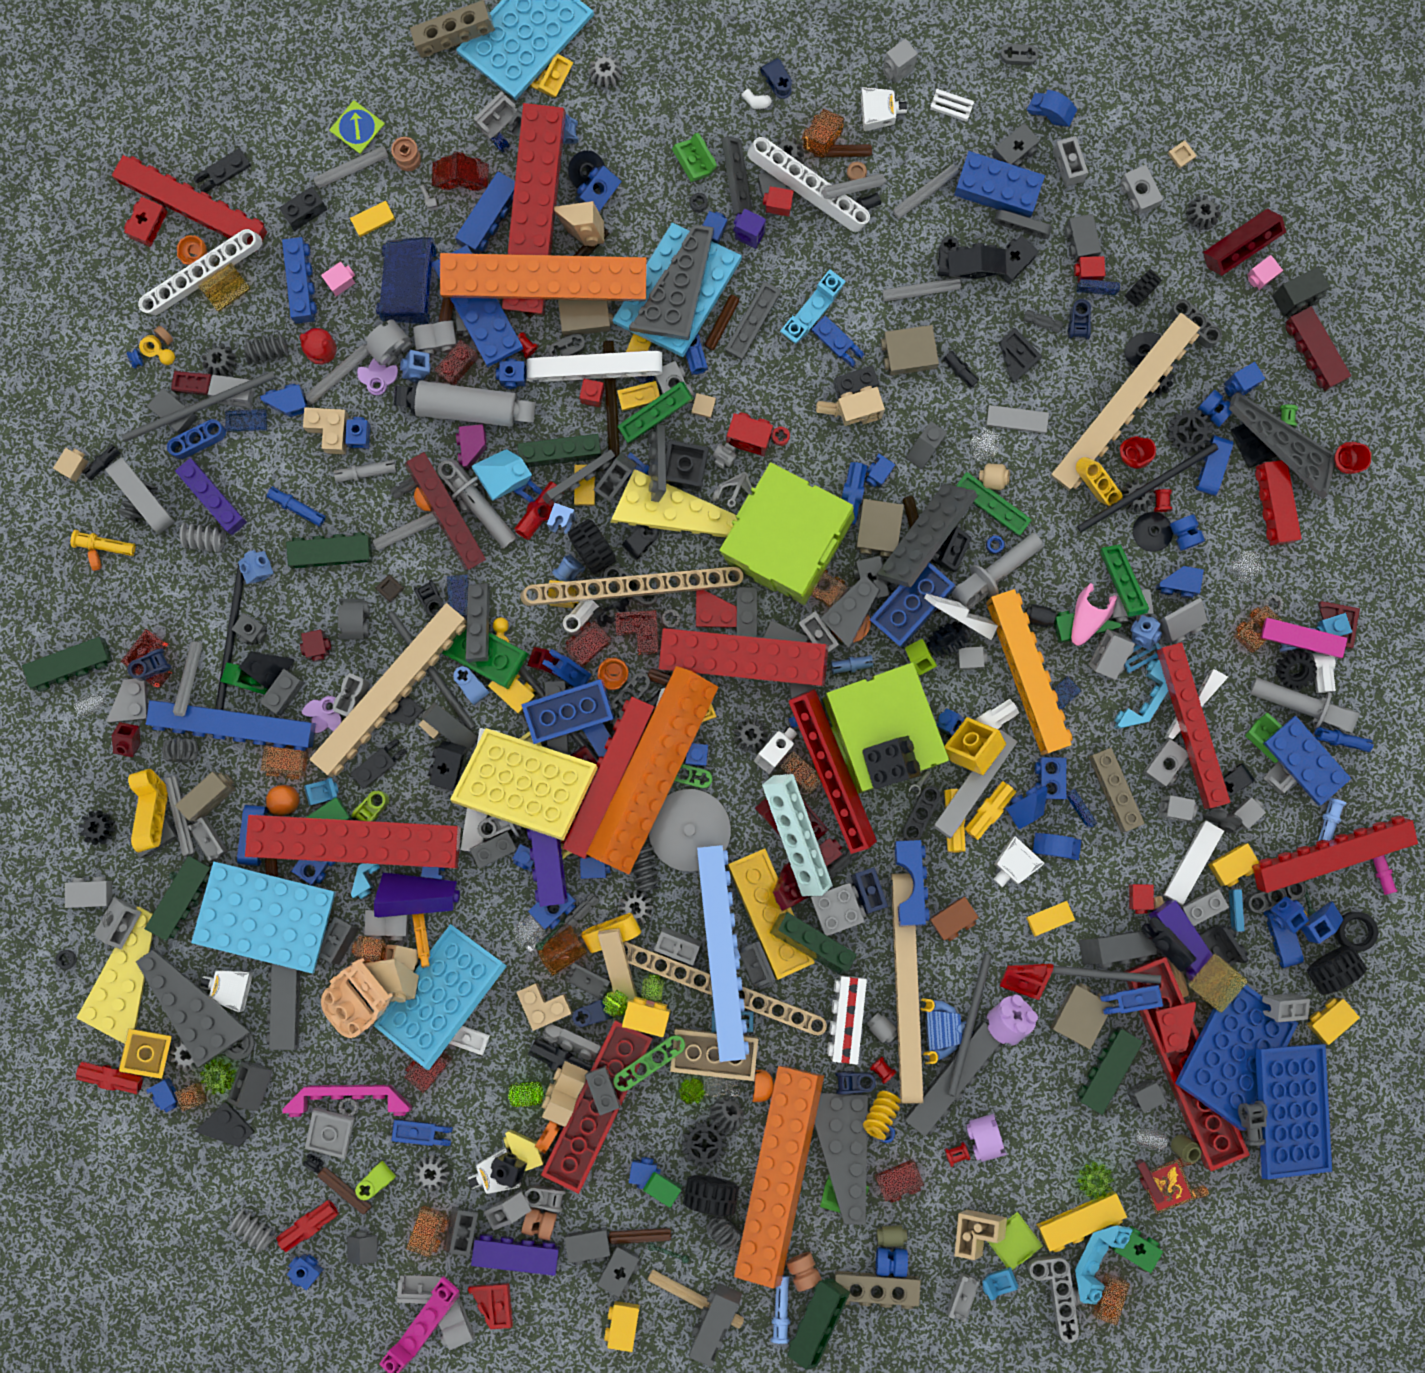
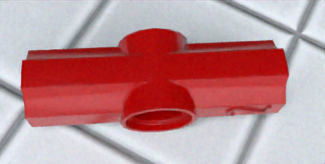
M549 482L538 498L528 504L526 514L514 528L515 532L524 539L530 540L542 522L549 519L554 502L552 500L547 504L542 497L546 492L557 486L554 482Z
M82 1061L76 1072V1080L97 1084L99 1088L106 1090H121L139 1094L143 1084V1076L120 1072L118 1069L111 1068L110 1065L100 1066Z
M328 1199L311 1213L309 1211L295 1221L293 1226L276 1237L277 1244L281 1250L286 1253L304 1239L306 1241L321 1230L323 1225L333 1220L339 1214L336 1206Z

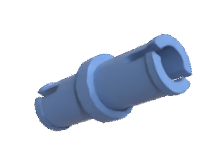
M852 656L846 660L831 661V667H838L831 669L832 674L848 671L855 673L856 670L873 668V663L868 662L873 661L872 656L858 658Z

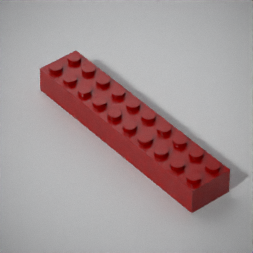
M523 103L507 255H551L555 222L554 207L557 203L566 111L563 107ZM503 299L502 309L504 311L545 315L546 299Z
M248 815L245 857L458 869L461 827Z
M1159 956L1123 971L1161 975L1159 988L1163 1006L1139 1010V1013L1192 1139L1200 1147V1158L1204 1167L1209 1171H1214L1250 1156L1238 1128L1175 1084L1199 1034L1194 1022H1192L1188 1047L1165 1053L1154 1011L1185 1003L1167 958ZM1126 981L1129 989L1157 985L1156 983Z

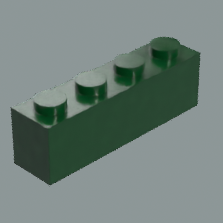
M598 433L517 444L519 457L522 458L527 468L592 460L602 456Z
M363 532L353 533V536L345 537L344 534H335L333 538L314 536L312 540L298 537L286 542L287 562L291 569L373 562L371 538Z
M99 636L22 665L29 688L41 692L50 689L51 684L67 683L70 681L69 678L75 675L77 677L88 675V671L91 669H104L108 667V663L113 662L106 639Z
M189 855L144 929L165 941H168L170 937L174 939L180 929L177 927L181 919L185 920L191 911L188 906L191 901H197L202 892L199 888L202 883L207 884L210 876L209 871L212 867Z
M788 912L778 916L770 931L772 935L839 975L849 972L857 955Z
M1118 1027L1116 1031L1113 1029L1107 1038L1109 1043L1106 1049L1102 1048L1097 1056L1099 1061L1096 1067L1092 1066L1087 1074L1089 1079L1086 1085L1082 1084L1077 1092V1096H1079L1077 1100L1101 1115L1105 1112L1143 1043L1142 1040Z
M832 1278L821 1280L816 1284L813 1298L806 1306L805 1316L798 1324L797 1334L789 1344L790 1349L787 1356L805 1370L818 1366L850 1295V1291Z

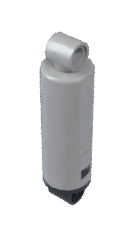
M416 379L413 387L395 385L393 406L411 408V415L417 417H432L433 419L441 420L451 419L513 427L515 421L534 423L536 402L517 400V394L513 392L455 386L450 383H434Z

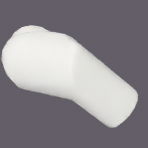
M750 89L742 93V97L753 109H765L771 105L772 100L768 95L755 96Z

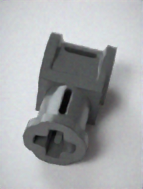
M1261 1100L1256 1101L1254 1104L1241 1103L1238 1107V1114L1241 1119V1126L1247 1128L1248 1139L1246 1140V1145H1264L1265 1139H1263L1262 1127L1267 1126L1266 1118L1268 1115L1265 1103Z

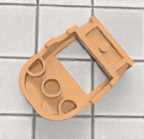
M363 958L353 962L351 966L329 981L331 983L329 988L325 989L321 998V1007L326 1018L341 1035L347 1038L356 1037L368 1029L384 1014L393 996L392 993L387 994L363 964L365 961ZM348 980H350L353 983V985L357 988V990L373 1008L374 1012H372V1010L368 1007V1005L364 1002V1000L360 997V995L356 992V990L352 987Z

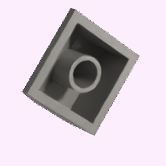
M1201 598L1158 621L1161 623L1160 631L1167 644L1172 641L1174 644H1177L1186 639L1184 635L1191 631L1192 634H1195L1204 629L1202 625L1207 623V618Z

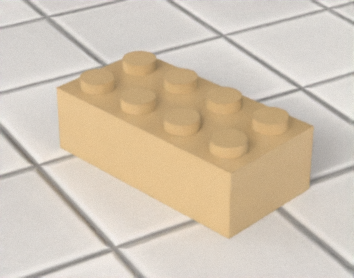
M675 1028L674 1035H679L684 1039L685 1048L682 1053L671 1060L670 1072L754 1081L758 1037L743 1035L744 1042L748 1041L749 1054L745 1055L746 1059L719 1062L716 1032ZM674 1040L673 1048L679 1050L681 1041Z

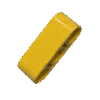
M1082 457L1078 460L1076 471L1099 502L1111 506L1123 498L1122 493L1099 462L1088 457Z
M627 913L589 927L581 933V937L589 952L595 953L602 950L598 937L599 931L619 928L623 942L637 937L642 931L633 914Z

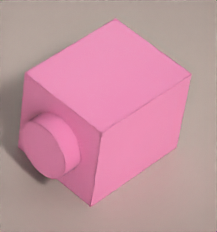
M1270 255L1247 274L1248 280L1253 287H1257L1260 290L1278 277L1283 269Z
M339 262L321 275L335 296H338L355 284L352 278L355 274L349 266L344 267L342 262Z

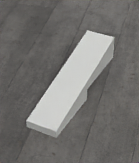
M930 594L925 595V599L932 605L992 640L998 625L990 619L968 613L969 609L957 601Z
M1215 669L1208 672L1198 691L1201 706L1208 701L1228 676ZM1175 717L1165 736L1166 740L1174 739L1181 731L1177 717Z
M1208 821L1201 823L1163 896L1170 900H1176L1181 906L1184 904L1224 830Z

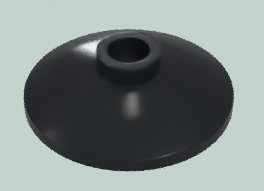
M584 150L576 153L568 166V175L571 183L577 189L581 184H586L590 179L588 177L589 173L595 167L605 166L604 161L593 151ZM583 167H585L587 171L585 175L582 174ZM597 184L593 185V190L599 188Z
M1143 332L1130 339L1124 352L1127 362L1134 367H1138L1147 355L1144 353H1149L1161 336L1153 332Z
M1158 512L1144 513L1137 518L1133 525V538L1137 545L1146 551L1157 552L1163 550L1170 544L1173 537L1170 527L1171 522L1167 517ZM1152 527L1158 530L1157 534L1151 532Z

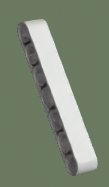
M759 137L754 140L748 150V157L755 164L849 230L858 232L867 224L870 214L860 204L847 195L825 199L821 191L824 187L830 186V183L768 139Z
M249 229L242 230L143 295L138 302L140 310L151 315H157L257 251L262 245L261 236ZM253 235V242L248 245L247 239ZM236 246L237 251L231 256L230 251ZM219 257L220 263L215 267L214 260ZM203 268V275L198 277V270ZM186 279L187 284L182 288L181 282ZM170 290V296L165 299V292ZM153 300L154 306L149 310L148 304Z
M659 351L526 359V381L533 382V380L550 382L656 376L662 374V352Z

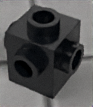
M505 1152L493 1160L490 1178L496 1180L500 1185L513 1188L522 1181L527 1163L518 1159L515 1154Z

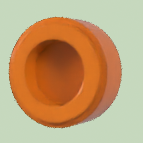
M97 550L88 551L92 570H101L102 566Z

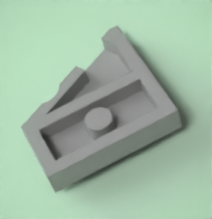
M123 680L107 718L108 723L147 719L146 680Z

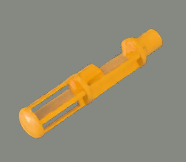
M424 913L412 914L418 958L421 961V967L426 968L430 966V952Z

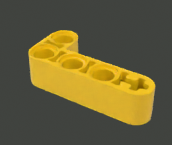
M149 768L130 774L128 777L130 788L138 796L131 843L133 849L139 853L160 845L168 798L166 784Z

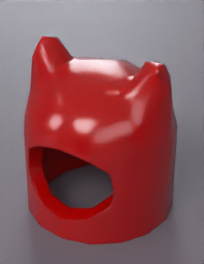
M312 328L299 336L302 351L311 362L323 365L334 359L337 346L328 331L322 328Z

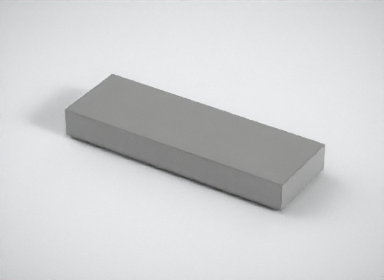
M989 405L986 426L1046 434L1049 413Z

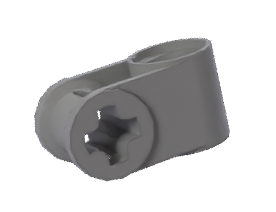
M531 1185L526 1189L524 1196L528 1199L530 1207L545 1209L551 1212H562L561 1203L566 1190L556 1187ZM531 1191H536L539 1193L540 1198L532 1201L529 1199L528 1194Z

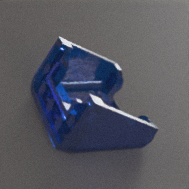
M432 237L387 240L386 244H383L382 256L384 257L381 296L380 303L376 305V314L380 316L381 321L393 319L395 322L430 323L428 307H430L431 263L434 262L433 257H436L437 246Z

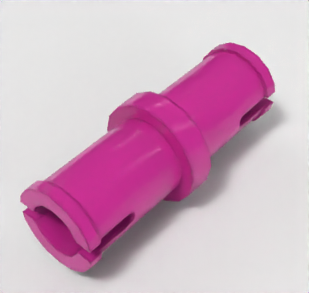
M1385 856L1373 858L1372 860L1377 871L1375 875L1376 878L1379 877L1384 895L1397 892L1391 876L1393 872L1392 869L1389 870Z

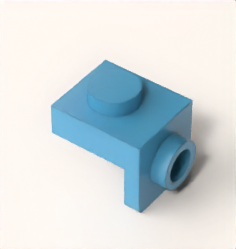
M1346 613L1322 620L1317 623L1318 627H1316L1318 631L1338 636L1352 633Z
M332 778L304 786L309 806L337 798L338 786L336 782H333Z
M1011 1267L992 1272L983 1279V1290L989 1296L990 1301L995 1300L998 1295L1012 1292L1019 1288Z

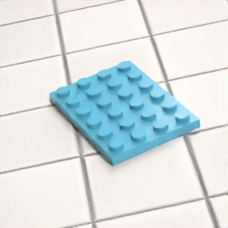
M501 0L490 12L495 31L471 39L468 42H463L456 51L516 101L551 63L552 59L566 47L594 16V11L580 0Z
M671 223L646 264V301H624L613 318V324L629 331L632 321H635L639 310L647 302L649 294L663 272L668 269L674 255L680 250L689 230ZM711 243L689 340L634 331L630 332L684 357L741 262L742 255L717 243Z
M213 861L191 943L313 974L316 969L336 892Z
M451 924L429 951L430 966L422 968L420 963L414 973L419 975L415 999L406 1000L405 1002H391L384 1014L373 1025L427 1070L432 1067L507 967Z

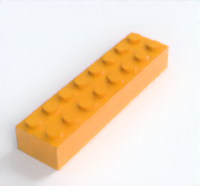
M1015 589L992 596L986 602L992 621L998 625L996 632L1041 756L1071 746V741L1073 740L1071 732L1065 728L1064 713L1062 709H1058L1056 703L1058 702V696L1055 690H1051L1049 684L1051 677L1049 672L1043 668L1044 658L1042 653L1036 649L1037 639L1034 632L1029 630L1028 624H1030L1027 613H1023L1021 608L1023 602L1020 594H1016Z

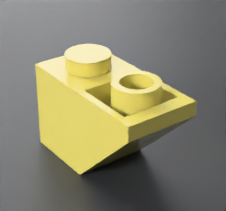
M513 1130L506 1131V1137H504L506 1148L511 1149V1152L518 1159L527 1163L525 1171L544 1164L545 1161L542 1153L535 1148L537 1141Z

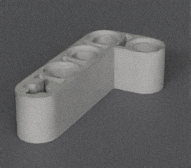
M122 457L105 469L156 533H162L175 523L169 513L161 506Z
M1060 1255L1030 1259L1027 1263V1271L1033 1279L1050 1281L1058 1335L1066 1343L1075 1342L1079 1336L1068 1262ZM1058 1261L1063 1262L1062 1269L1055 1271L1054 1264ZM1036 1264H1041V1272L1033 1273V1267ZM1060 1283L1066 1284V1289L1063 1292H1057V1286ZM1069 1305L1068 1312L1061 1314V1306ZM1064 1321H1067V1325L1071 1329L1069 1335L1064 1333L1067 1330Z

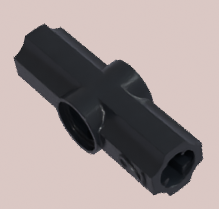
M537 1038L528 1053L529 1056L548 1064L547 1066L555 1071L557 1068H562L565 1061L588 1072L592 1065L574 1057L572 1053H567L562 1048L554 1047Z

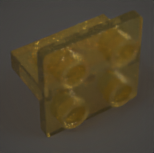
M232 263L198 286L218 312L250 290V287Z
M1214 954L1190 981L1188 986L1199 994L1198 997L1204 1002H1208L1217 1011L1222 1013L1248 983V980L1217 954Z

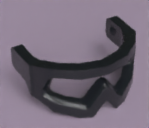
M624 598L620 602L608 607H598L595 609L593 614L599 626L605 627L607 622L609 624L615 622L624 614L626 606L630 602L628 598ZM613 608L619 611L613 618L604 614V612Z

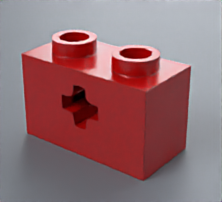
M141 196L139 202H136L133 207L131 218L125 223L124 233L130 239L151 247L168 213L162 205Z

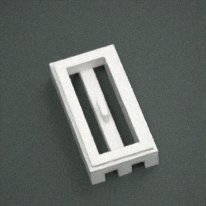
M936 89L930 109L967 122L974 101ZM938 96L943 97V98H946V99H949V100H951V101H948V100L939 98ZM936 102L966 112V114L936 105Z

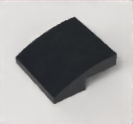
M1245 424L1231 429V434L1248 468H1252L1277 456Z
M955 527L931 561L947 570L957 572L972 537L960 528Z

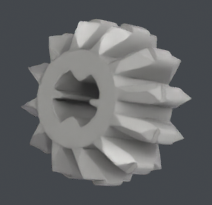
M605 53L602 54V58L596 56V62H590L591 69H589V75L592 76L591 81L593 83L597 82L599 88L605 84V88L608 89L609 83L615 87V80H621L622 67L619 66L620 61L618 59L614 60L612 54L608 58Z
M633 891L634 898L627 892L625 895L628 901L620 899L621 903L626 904L625 907H618V910H625L626 912L621 915L632 913L630 905L632 903L635 905V902H638L641 912H636L633 916L637 923L638 918H640L643 924L646 923L643 915L649 918L652 916L646 912V909H653V906H646V903L650 902L651 898L643 901L644 892L641 893L639 898H637V891Z
M180 1038V1043L175 1042L173 1044L177 1050L170 1051V1054L175 1055L171 1062H178L176 1069L183 1067L184 1072H188L189 1069L195 1071L197 1066L192 1057L186 1058L185 1055L187 1053L185 1051L188 1050Z
M432 1154L429 1160L424 1156L422 1157V1163H416L415 1166L419 1170H415L413 1175L420 1176L415 1180V1183L417 1184L422 1181V1190L427 1185L429 1192L433 1191L434 1186L437 1190H440L442 1188L441 1183H447L448 1180L443 1176H448L450 1171H443L448 1166V1163L440 1165L442 1157H439L435 1162V1156ZM428 1169H430L431 1171H436V1174L434 1175V1177L436 1178L427 1175V1173L429 1172Z

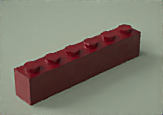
M425 452L406 461L405 466L464 569L467 571L485 561L486 558Z

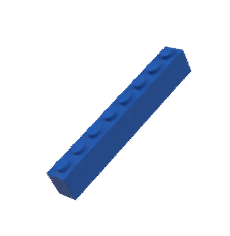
M149 700L146 725L153 726L152 730L165 731V728H172L173 733L185 734L186 730L193 731L194 736L205 737V734L208 733L213 734L215 739L225 740V737L229 736L233 737V741L245 742L246 739L253 740V744L266 745V742L274 743L273 747L279 748L293 745L294 750L306 751V747H313L316 723L187 705L186 713L181 717L175 716L173 713L175 703Z

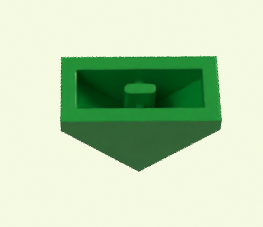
M653 1172L643 1191L671 1208L682 1190V1185Z

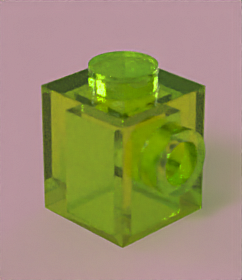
M648 974V977L643 978L641 998L661 1002L665 980H662L660 975Z

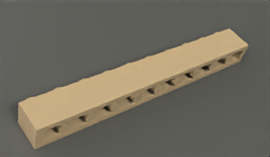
M1180 313L1050 475L1054 480L1067 490H1071L1072 487L1076 489L1081 484L1083 479L1080 478L1076 471L1078 460L1082 457L1095 460L1098 455L1102 457L1109 449L1106 446L1111 439L1113 441L1117 439L1122 432L1119 428L1123 424H1129L1135 416L1132 412L1136 407L1141 409L1148 399L1145 396L1149 391L1153 393L1161 384L1158 382L1162 375L1166 377L1174 368L1171 366L1172 362L1175 359L1179 361L1186 353L1184 347L1188 342L1191 345L1199 336L1197 331L1201 327L1184 314Z
M446 603L309 760L328 776L339 775L344 769L343 765L345 762L356 756L359 746L366 744L370 740L373 730L383 725L387 714L397 709L401 698H405L411 693L414 683L424 678L430 665L434 666L440 659L439 655L442 651H446L452 646V640L456 635H461L465 631L467 620Z

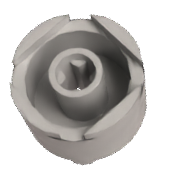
M393 319L388 320V325L386 326L382 324L377 326L365 339L368 343L363 344L364 348L379 365L388 364V366H392L397 362V356L401 352L404 353L412 347L410 338Z

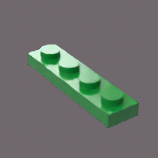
M679 382L619 424L618 428L626 442L632 443L694 398L685 383Z
M968 472L964 474L956 485L957 487L975 490L978 496L973 504L1018 537L1032 521L1031 518L990 488H985L982 482Z
M1121 544L1101 548V556L1128 617L1148 613V604Z

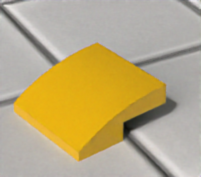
M557 54L549 64L547 71L545 68L538 81H536V78L529 87L556 98L573 62Z

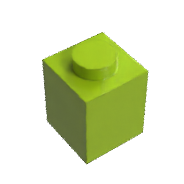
M923 638L905 647L911 663H914L919 676L937 667L935 659Z

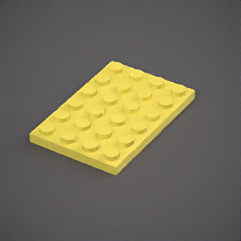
M485 728L450 800L452 803L564 841L598 767L594 763Z

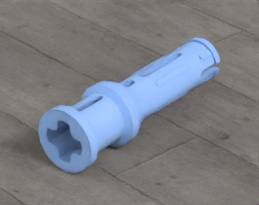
M1335 798L1327 800L1329 803L1326 813L1322 816L1324 823L1318 841H1330L1333 839L1335 828L1342 820L1340 816L1343 806H1346L1347 802Z
M783 1276L781 1286L776 1287L775 1316L771 1319L773 1324L771 1342L790 1343L788 1338L790 1318L787 1317L789 1276Z

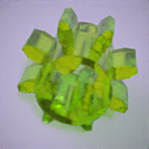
M618 990L615 993L610 991L603 999V1004L605 1005L603 1011L613 1017L623 1015L628 1005L626 1002L628 997Z
M694 1078L691 1081L685 1079L678 1090L680 1098L686 1104H692L694 1101L696 1104H699L706 1093L702 1082Z

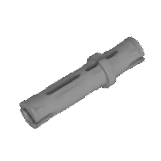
M392 459L362 466L351 465V468L334 470V477L336 483L348 480L359 481V478L395 473L397 471L395 461Z

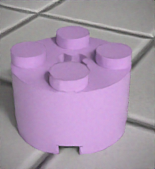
M1019 995L1004 998L987 1015V1019L989 1018L988 1029L991 1035L998 1042L1011 1045L1018 1044L1030 1034L1038 1020L1036 1012Z
M994 1113L969 1120L970 1123L966 1125L970 1140L975 1139L976 1144H973V1150L977 1161L981 1160L984 1162L1006 1155Z

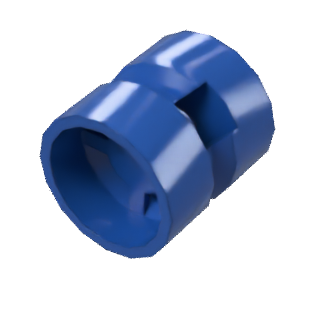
M1215 389L1197 408L1198 411H1202L1201 413L1204 416L1209 415L1210 421L1217 427H1220L1232 414L1229 410L1231 402L1228 400L1223 401V396ZM1217 406L1222 409L1219 413L1214 411Z
M1195 514L1170 524L1173 534L1178 536L1176 542L1180 551L1205 542L1202 531L1197 529L1199 524Z
M877 1247L876 1276H889L892 1273L894 1277L906 1278L908 1270L907 1249H894L891 1252L889 1248Z

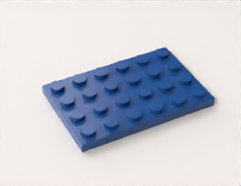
M1230 976L1175 1084L1240 1131H1246L1247 1128L1241 1126L1238 1107L1241 1103L1254 1104L1258 1101L1255 1049L1287 1046L1298 1022H1276L1275 1019L1264 1015L1263 1011H1271V1006L1262 1002L1263 997L1235 976Z
M1319 1043L1255 1049L1258 1101H1263L1268 1111L1266 1118L1267 1126L1262 1127L1265 1144L1260 1145L1262 1179L1332 1172L1326 1045Z

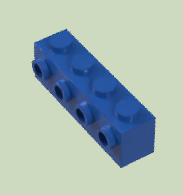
M497 171L455 236L458 245L462 247L467 245L473 254H480L481 251H485L490 236L496 234L499 229V222L502 218L505 219L510 211L509 207L513 202L514 180Z
M302 237L283 239L290 317L295 324L315 322L317 307L316 303L313 302L312 296L315 294V288L310 278V275H313L312 265L308 260V256L311 255L310 246L305 243Z

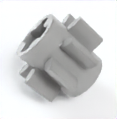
M726 443L725 446L720 444L712 456L716 459L715 464L722 469L725 465L731 467L738 455L734 453L735 447L729 443Z

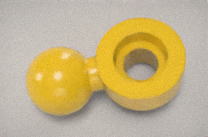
M147 335L140 341L139 348L145 356L153 357L157 355L160 362L164 365H171L175 361L174 352L170 349H161V342L157 337ZM149 342L154 344V348L149 346Z
M502 617L496 618L492 625L496 636L510 643L508 638L504 636V633L509 628L508 621Z

